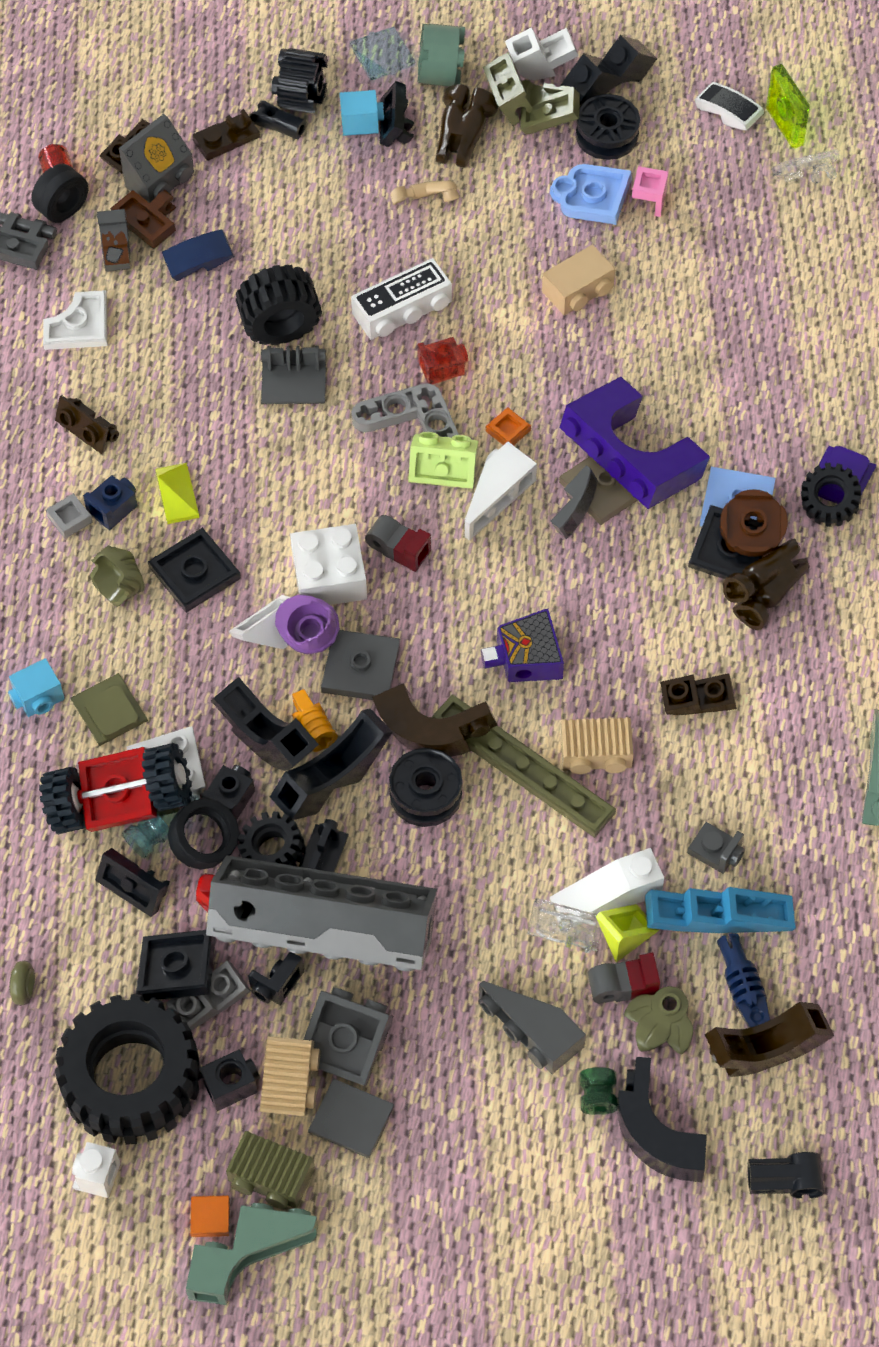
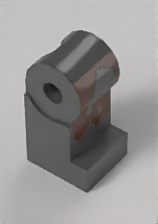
M125 209L97 212L106 272L131 269L129 253L131 251Z

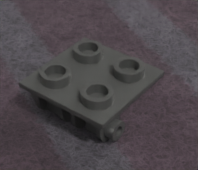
M268 346L267 349H261V404H325V349H319V346L303 347L302 350H300V346H296V350H291L290 346H287L286 350L283 348H271V346Z

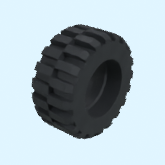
M131 994L130 1000H122L121 995L111 996L110 1003L102 1005L100 1001H97L90 1005L91 1012L86 1016L80 1012L73 1019L75 1026L73 1030L70 1028L65 1029L61 1037L64 1047L60 1046L57 1048L55 1057L58 1065L55 1069L56 1079L71 1116L77 1124L83 1123L86 1132L94 1137L101 1132L104 1141L114 1144L117 1141V1137H123L126 1145L137 1144V1137L146 1135L149 1142L158 1138L157 1130L164 1127L169 1133L177 1126L175 1117L179 1114L185 1118L191 1111L189 1100L197 1099L200 1090L198 1081L201 1079L199 1070L201 1065L196 1042L193 1039L192 1031L187 1022H182L180 1014L174 1008L170 1007L165 1011L163 1001L151 998L148 1003L144 1001L143 995ZM140 1043L153 1047L160 1052L163 1058V1068L157 1079L140 1092L128 1095L113 1094L101 1089L95 1082L94 1073L100 1060L110 1050L120 1045Z

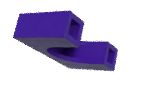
M619 377L567 404L559 428L603 467L611 477L629 491L634 498L647 509H650L703 477L710 456L688 436L657 452L639 451L621 442L613 430L636 417L643 396L626 380Z

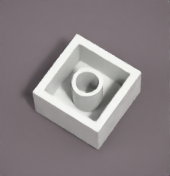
M356 524L290 533L299 595L312 596L330 605L367 600L366 576Z

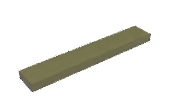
M452 694L431 718L451 717L472 707ZM499 726L491 728L484 736L466 739L472 752L594 838L616 814V808Z

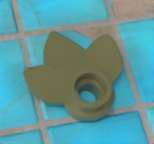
M673 986L663 987L655 995H639L628 1004L624 1016L634 1022H638L635 1036L638 1049L641 1052L653 1050L667 1041L674 1051L683 1054L691 1043L693 1025L686 1015L688 1000L684 992L679 988ZM667 998H673L677 1002L676 1008L672 1011L663 1008V1002Z

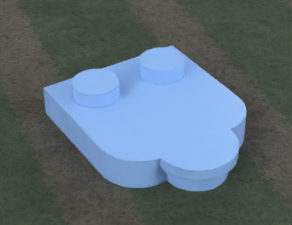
M580 164L573 167L569 171L568 176H560L553 181L550 187V196L555 202L560 204L562 213L569 218L616 225L632 180V173L630 170Z

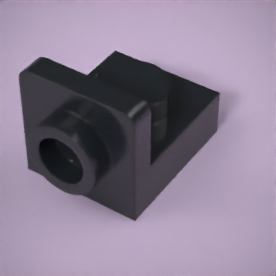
M289 952L284 960L280 959L275 963L269 975L270 979L252 970L248 975L252 994L262 1002L269 1003L272 1000L281 1006L305 972L302 957Z

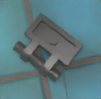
M0 212V225H2L0 226V260L37 270L49 248L48 240L43 237L55 239L57 228L49 226L46 221L39 219L31 221L22 218L17 213L10 212L5 214Z

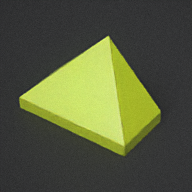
M187 462L155 469L167 524L200 518Z
M637 904L600 911L596 916L616 962L659 931V929L647 928L646 914Z

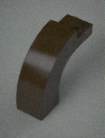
M404 683L372 697L380 717L393 731L392 734L410 750L431 748L443 751L450 757L462 755L471 751L466 739L484 736L491 728L498 726L486 701L451 717L440 719L427 717L417 711L413 698Z
M799 1002L779 1016L760 1025L746 1029L715 1027L706 1033L705 1036L710 1045L709 1052L713 1060L720 1068L726 1069L729 1077L755 1074L798 1058L834 1037V1034L819 1004Z

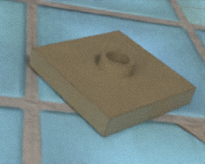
M590 456L562 474L559 478L560 484L565 488L586 465L591 468L598 482L593 500L587 512L600 525L638 501Z

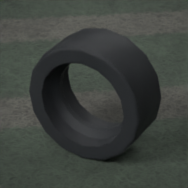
M205 798L190 802L176 813L169 825L168 840L170 849L179 861L188 867L202 870L213 868L223 862L226 855L230 856L238 844L240 832L237 820L229 808L219 801ZM201 814L210 817L221 829L222 844L215 852L209 854L200 853L188 843L184 828L189 818L194 815Z

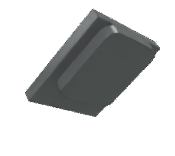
M333 1078L308 1129V1133L370 1159L389 1121L394 1104Z

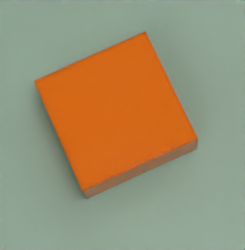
M508 407L486 425V432L502 445L507 442L515 445L531 431V425Z
M229 1195L191 1196V1237L229 1236Z

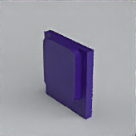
M828 446L819 463L821 469L825 468V463H831V467H836L838 463L842 464V469L844 470L847 467L851 469L852 475H856L859 479L861 496L877 466L871 463L868 457L842 446ZM828 484L820 489L818 497L839 504L844 498V492L838 485Z

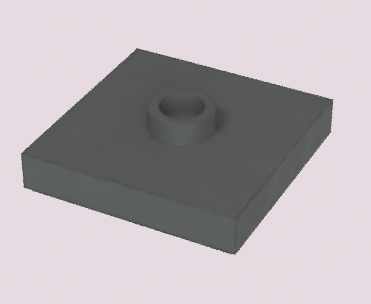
M339 630L335 642L329 648L321 684V693L373 700V696L391 689L400 648V639Z

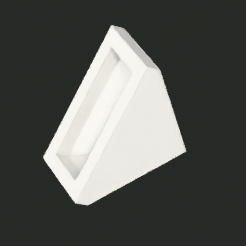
M281 595L235 626L229 633L232 637L243 641L279 649L286 648L288 644L277 630L275 616L280 604L290 597Z

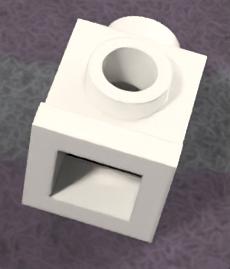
M87 1142L84 1152L78 1153L73 1163L72 1175H75V1181L72 1188L109 1198L120 1166L116 1149Z

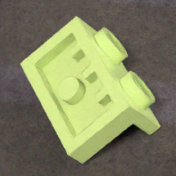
M434 432L414 434L410 446L408 482L473 489L478 440H471L470 437L465 435H455L452 438L441 437Z

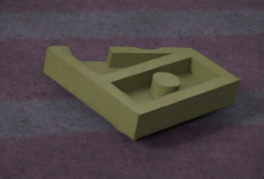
M530 80L522 81L527 93L526 97L532 106L531 113H528L525 107H521L520 129L525 135L579 119L580 94L574 87H556L554 84L544 83L543 86L534 85Z

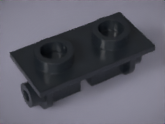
M325 819L324 823L320 825L315 824L306 847V853L303 855V863H300L299 867L335 872L349 834L339 831L337 829L338 823L331 819Z

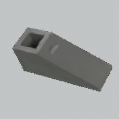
M482 981L479 984L480 999L478 1001L482 1009L490 1017L496 1015L504 1023L503 1029L513 1042L521 1041L529 1050L527 1054L530 1060L539 1069L545 1067L553 1074L585 1047L586 1034L561 1008L486 981Z

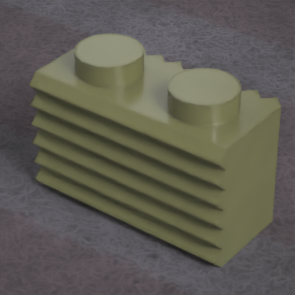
M245 1131L229 1163L226 1174L228 1181L232 1182L231 1187L242 1194L251 1195L254 1191L266 1196V1202L276 1208L286 1209L287 1205L298 1208L315 1171L314 1158L311 1156H306L304 1153H299L296 1150L286 1148L269 1139Z

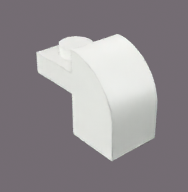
M531 27L505 41L517 70L524 78L536 81L556 76L554 68L579 56L567 28L539 41Z

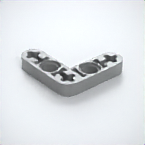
M420 384L361 401L353 407L351 412L352 424L360 432H372L418 418L423 432H434L441 437L451 438L459 435L441 391L433 384ZM427 395L429 399H432L433 409L428 411V405L422 399V396ZM397 403L405 407L403 412L397 414L388 410L390 405ZM378 408H382L383 417H380ZM367 413L368 416H371V419L365 420L364 417H361V414ZM433 420H442L446 426L440 430H435L429 427V423Z

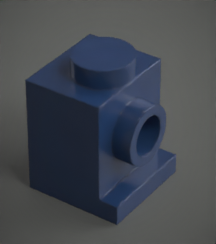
M111 475L93 492H86L83 495L86 510L109 531L138 506L135 495L136 489L124 477L118 480Z

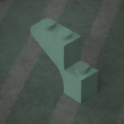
M253 1203L251 1207L241 1205L233 1250L228 1249L225 1244L218 1242H206L205 1246L194 1245L186 1285L188 1299L227 1305L231 1286L236 1277L246 1267L314 1241L318 1231L317 1217L311 1216L309 1211L299 1208H291L288 1212L276 1211L272 1206L264 1203Z

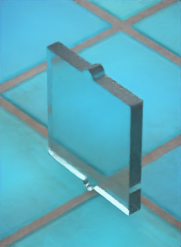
M395 27L376 33L370 32L367 36L350 41V47L371 81L389 74L395 75L400 70L415 66V60Z

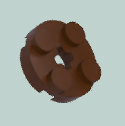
M755 489L745 490L736 494L735 498L724 506L720 518L721 535L726 541L728 549L750 557L763 556L777 549L785 537L788 526L787 513L782 504L780 506L768 492ZM750 516H756L757 522H762L763 526L758 527L757 530H751L744 522H748Z

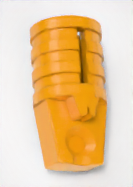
M305 689L293 693V704L297 712L292 714L293 719L296 718L319 744L312 752H318L331 746L337 740L338 735L332 729L333 727L320 703L313 704Z

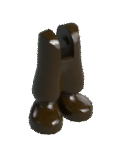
M456 84L445 89L443 102L446 107L442 114L436 162L446 164L450 152L457 153L456 165L466 168L476 143L483 133L486 118L497 113L498 104L492 93L480 87L474 88L470 106L464 112L470 101L469 88L464 84Z
M796 539L788 540L767 556L748 565L742 571V574L733 573L724 580L723 592L726 599L730 602L738 603L732 608L733 613L749 628L753 630L764 628L769 622L767 609L775 607L810 568L805 558L791 561L801 551Z

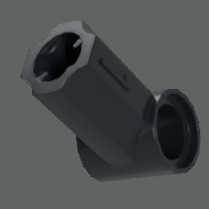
M798 1152L789 1155L787 1158L748 1159L747 1175L750 1194L790 1193L793 1198L797 1199L802 1198V1195H809V1198H818L824 1194L821 1155L818 1153Z

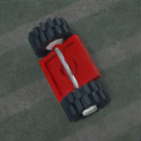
M170 743L149 749L140 747L78 762L79 773H77V769L73 768V766L46 772L40 779L42 785H39V791L42 793L40 802L44 804V808H42L43 814H47L46 821L48 825L51 824V830L56 832V834L84 828L90 832L156 818V808H158V811L185 806L191 802L192 791L190 787H192V781L189 780L190 770H187L186 767L187 760L183 758V751L179 749V745Z

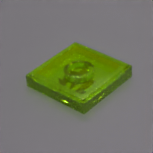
M783 64L773 66L766 109L790 146L795 149L804 145L810 105Z

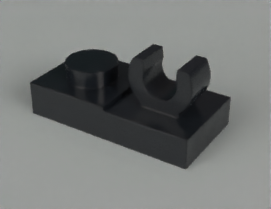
M395 81L381 97L384 120L380 121V144L386 147H390L396 139L406 144L414 137V134L407 132L414 126V122L404 118V113L408 106L406 85Z
M113 848L103 853L95 881L150 917L159 911L162 898L166 895L170 884L168 880H165L163 883L154 878L155 871L149 870L145 872L137 864Z

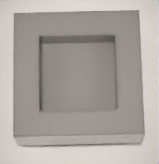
M74 493L46 509L47 517L65 539L93 523L90 513Z

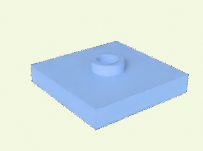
M711 466L699 526H703L710 505L723 509L730 500L735 498L736 494L742 491L755 489L773 495L776 478ZM750 516L751 519L757 520L756 516Z

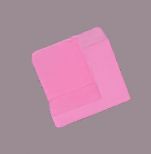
M638 166L632 189V198L656 202L654 216L661 217L665 201L668 171Z

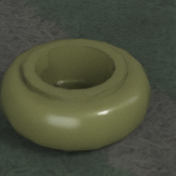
M22 960L17 962L10 976V996L12 1001L18 1006L29 1003L33 995L35 973L31 963Z

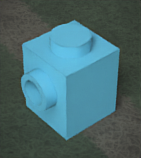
M376 90L340 92L343 136L379 133L378 121L384 120L383 102H377Z
M46 658L9 676L12 689L8 691L9 697L15 708L19 709L22 707L28 717L34 714H44L50 711L54 704L65 700L61 683Z

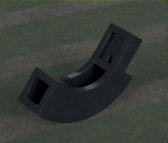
M239 677L211 700L233 726L231 731L263 761L277 769L290 770L319 745L296 718L291 723H286L274 716Z
M636 1057L634 1069H627L626 1090H619L617 1099L618 1122L625 1141L643 1163L658 1173L679 1180L702 1182L705 1171L707 1135L675 1131L657 1119L649 1103L651 1058Z

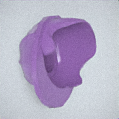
M296 595L287 598L280 604L275 616V625L283 640L295 651L307 655L323 652L335 642L340 630L338 614L334 608L325 601L312 596Z

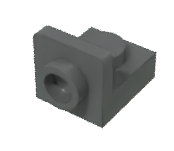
M705 822L688 847L687 853L724 874L729 865L736 867L745 852V848L742 847L744 834L737 831L734 837Z

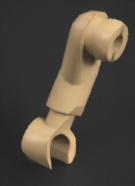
M451 180L413 184L409 188L400 186L391 191L390 197L392 204L395 205L406 198L420 199L442 193L443 201L449 202L459 199V193L456 183Z

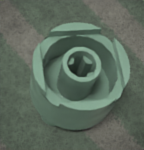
M430 23L422 25L421 48L418 61V83L447 87L460 84L461 70L457 69V67H463L464 49L459 47V45L464 44L465 27Z

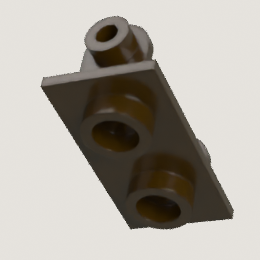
M61 395L55 421L102 454L108 440L114 442L119 436L116 425L109 423L101 416L95 418L96 412L84 405L80 399H67Z

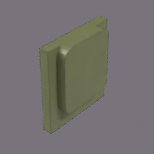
M119 673L71 697V701L99 746L148 721Z

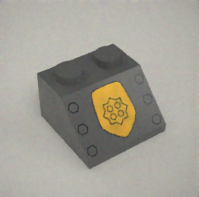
M162 114L119 148L125 187L129 191L134 190L149 203L161 191L166 190L170 193L180 183L187 182L194 173L192 153L165 114Z

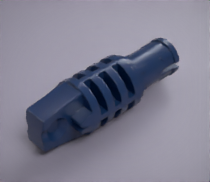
M730 933L729 937L732 948L729 947L725 935L717 940V944L727 966L724 976L734 1004L747 1027L750 1028L770 1020L766 1001L767 995L755 964L746 958L740 942V936L737 933Z

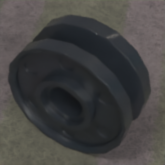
M613 94L596 95L586 100L579 108V119H577L576 139L578 145L585 153L598 159H619L629 154L637 145L641 119L638 109L631 101Z
M432 748L414 749L402 755L392 767L389 776L391 805L396 814L407 823L421 827L437 826L449 820L459 809L463 784L461 769L455 760L443 751ZM422 785H429L433 788L424 790L420 789L419 787Z

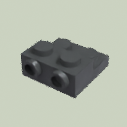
M333 987L331 993L321 991L303 1040L315 1041L314 1048L320 1049V1070L367 1086L378 1053L383 1049L394 1016L386 1013L388 1006L367 999L365 1005L352 1001L354 994L336 987Z

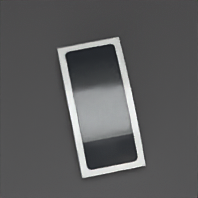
M712 82L695 98L696 107L700 110L718 114L721 116L723 124L745 131L764 114L763 108L747 96L715 82Z

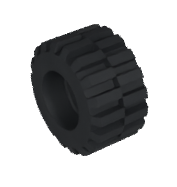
M275 265L272 268L261 269L260 272L250 275L247 281H243L240 285L241 289H238L236 292V304L245 332L252 341H259V344L262 345L271 344L272 346L289 343L295 339L298 340L304 334L310 333L313 330V326L319 323V317L322 316L321 305L310 274L307 271H303V268L300 267L293 268L292 265Z

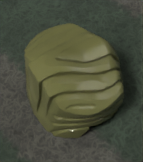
M108 545L91 560L95 564L90 573L91 581L95 588L114 606L119 607L129 598L144 591L143 577L130 551Z

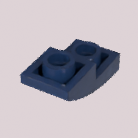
M222 229L193 237L162 252L169 272L175 281H179L203 267L210 271L235 257Z

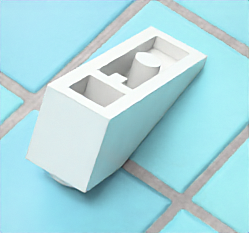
M510 442L504 444L500 449H494L485 461L465 518V538L469 541L536 481L537 463Z
M651 848L616 859L550 896V901L562 929H566L596 918L600 911L645 901V895L651 889L663 890L664 876Z

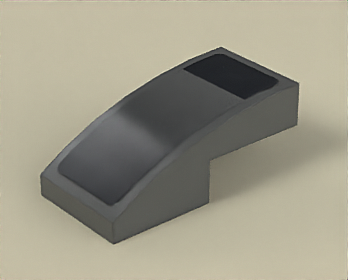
M587 465L564 488L570 501L551 520L557 532L565 539L572 535L583 520L596 491L598 480Z

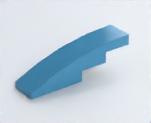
M728 887L723 892L689 888L684 894L651 889L645 895L647 928L701 933L780 932L796 929L793 897L791 895Z

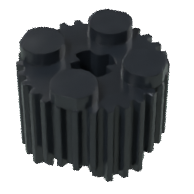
M282 48L278 56L279 76L273 77L271 89L272 94L278 95L277 106L282 109L315 114L317 111L316 104H322L326 96L327 83H324L322 67H328L327 56L319 52Z

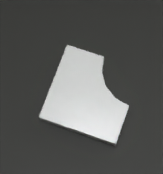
M106 290L75 292L72 303L64 312L55 317L43 319L44 350L107 346Z

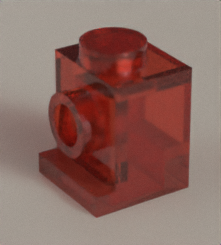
M454 337L425 345L424 342L417 344L418 363L428 384H436L465 375V362H468L467 351L463 343L456 344Z

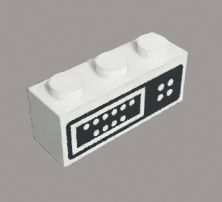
M431 258L352 295V315L370 340L379 336L385 337L391 334L394 329L406 323L412 324L417 322L423 315L431 311L444 309L452 302V283L436 261Z

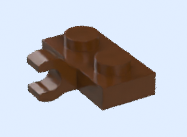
M132 190L110 208L111 210L125 209L128 229L153 249L176 231L175 223L166 217L176 209V206L171 203L174 197L166 190L161 191L150 203Z

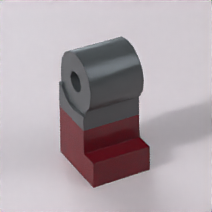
M387 515L379 516L365 535V541L371 548L414 572L418 570L431 552L430 533L422 529L416 532L401 525L398 521Z
M653 952L641 954L639 959L597 965L587 973L593 1001L600 1004L633 1000L639 995H655L660 987V979Z

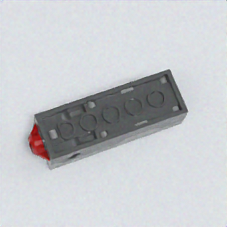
M226 855L215 875L205 873L199 878L196 901L208 913L206 935L216 937L222 942L238 940L250 942L259 948L275 946L287 948L288 951L296 954L312 952L323 954L324 957L333 960L349 958L358 960L364 965L372 966L380 963L392 965L401 971H413L415 969H422L431 944L438 889Z

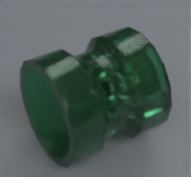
M604 1067L582 1070L579 1075L580 1086L584 1089V1095L580 1099L581 1111L588 1115H604L617 1111V1096L613 1094V1088L617 1083L616 1072L613 1069Z

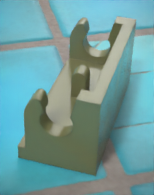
M507 52L485 65L483 69L498 107L514 126L520 122L518 114L515 112L516 109L525 107L526 111L531 113L532 106L526 97L527 93L510 53Z

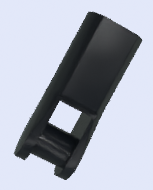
M260 101L257 106L258 110L253 111L250 115L254 124L275 130L297 140L306 130L305 119L280 110L267 101Z

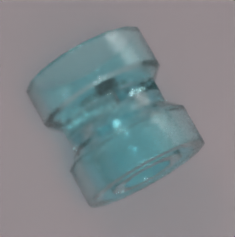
M157 814L156 818L140 821L138 826L130 825L122 832V835L128 845L140 857L145 859L154 851V844L164 843L168 839L169 827Z

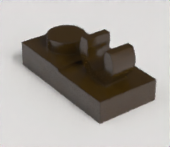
M244 109L240 110L241 114L233 118L228 115L224 122L217 123L192 134L193 142L207 161L260 138L259 130Z

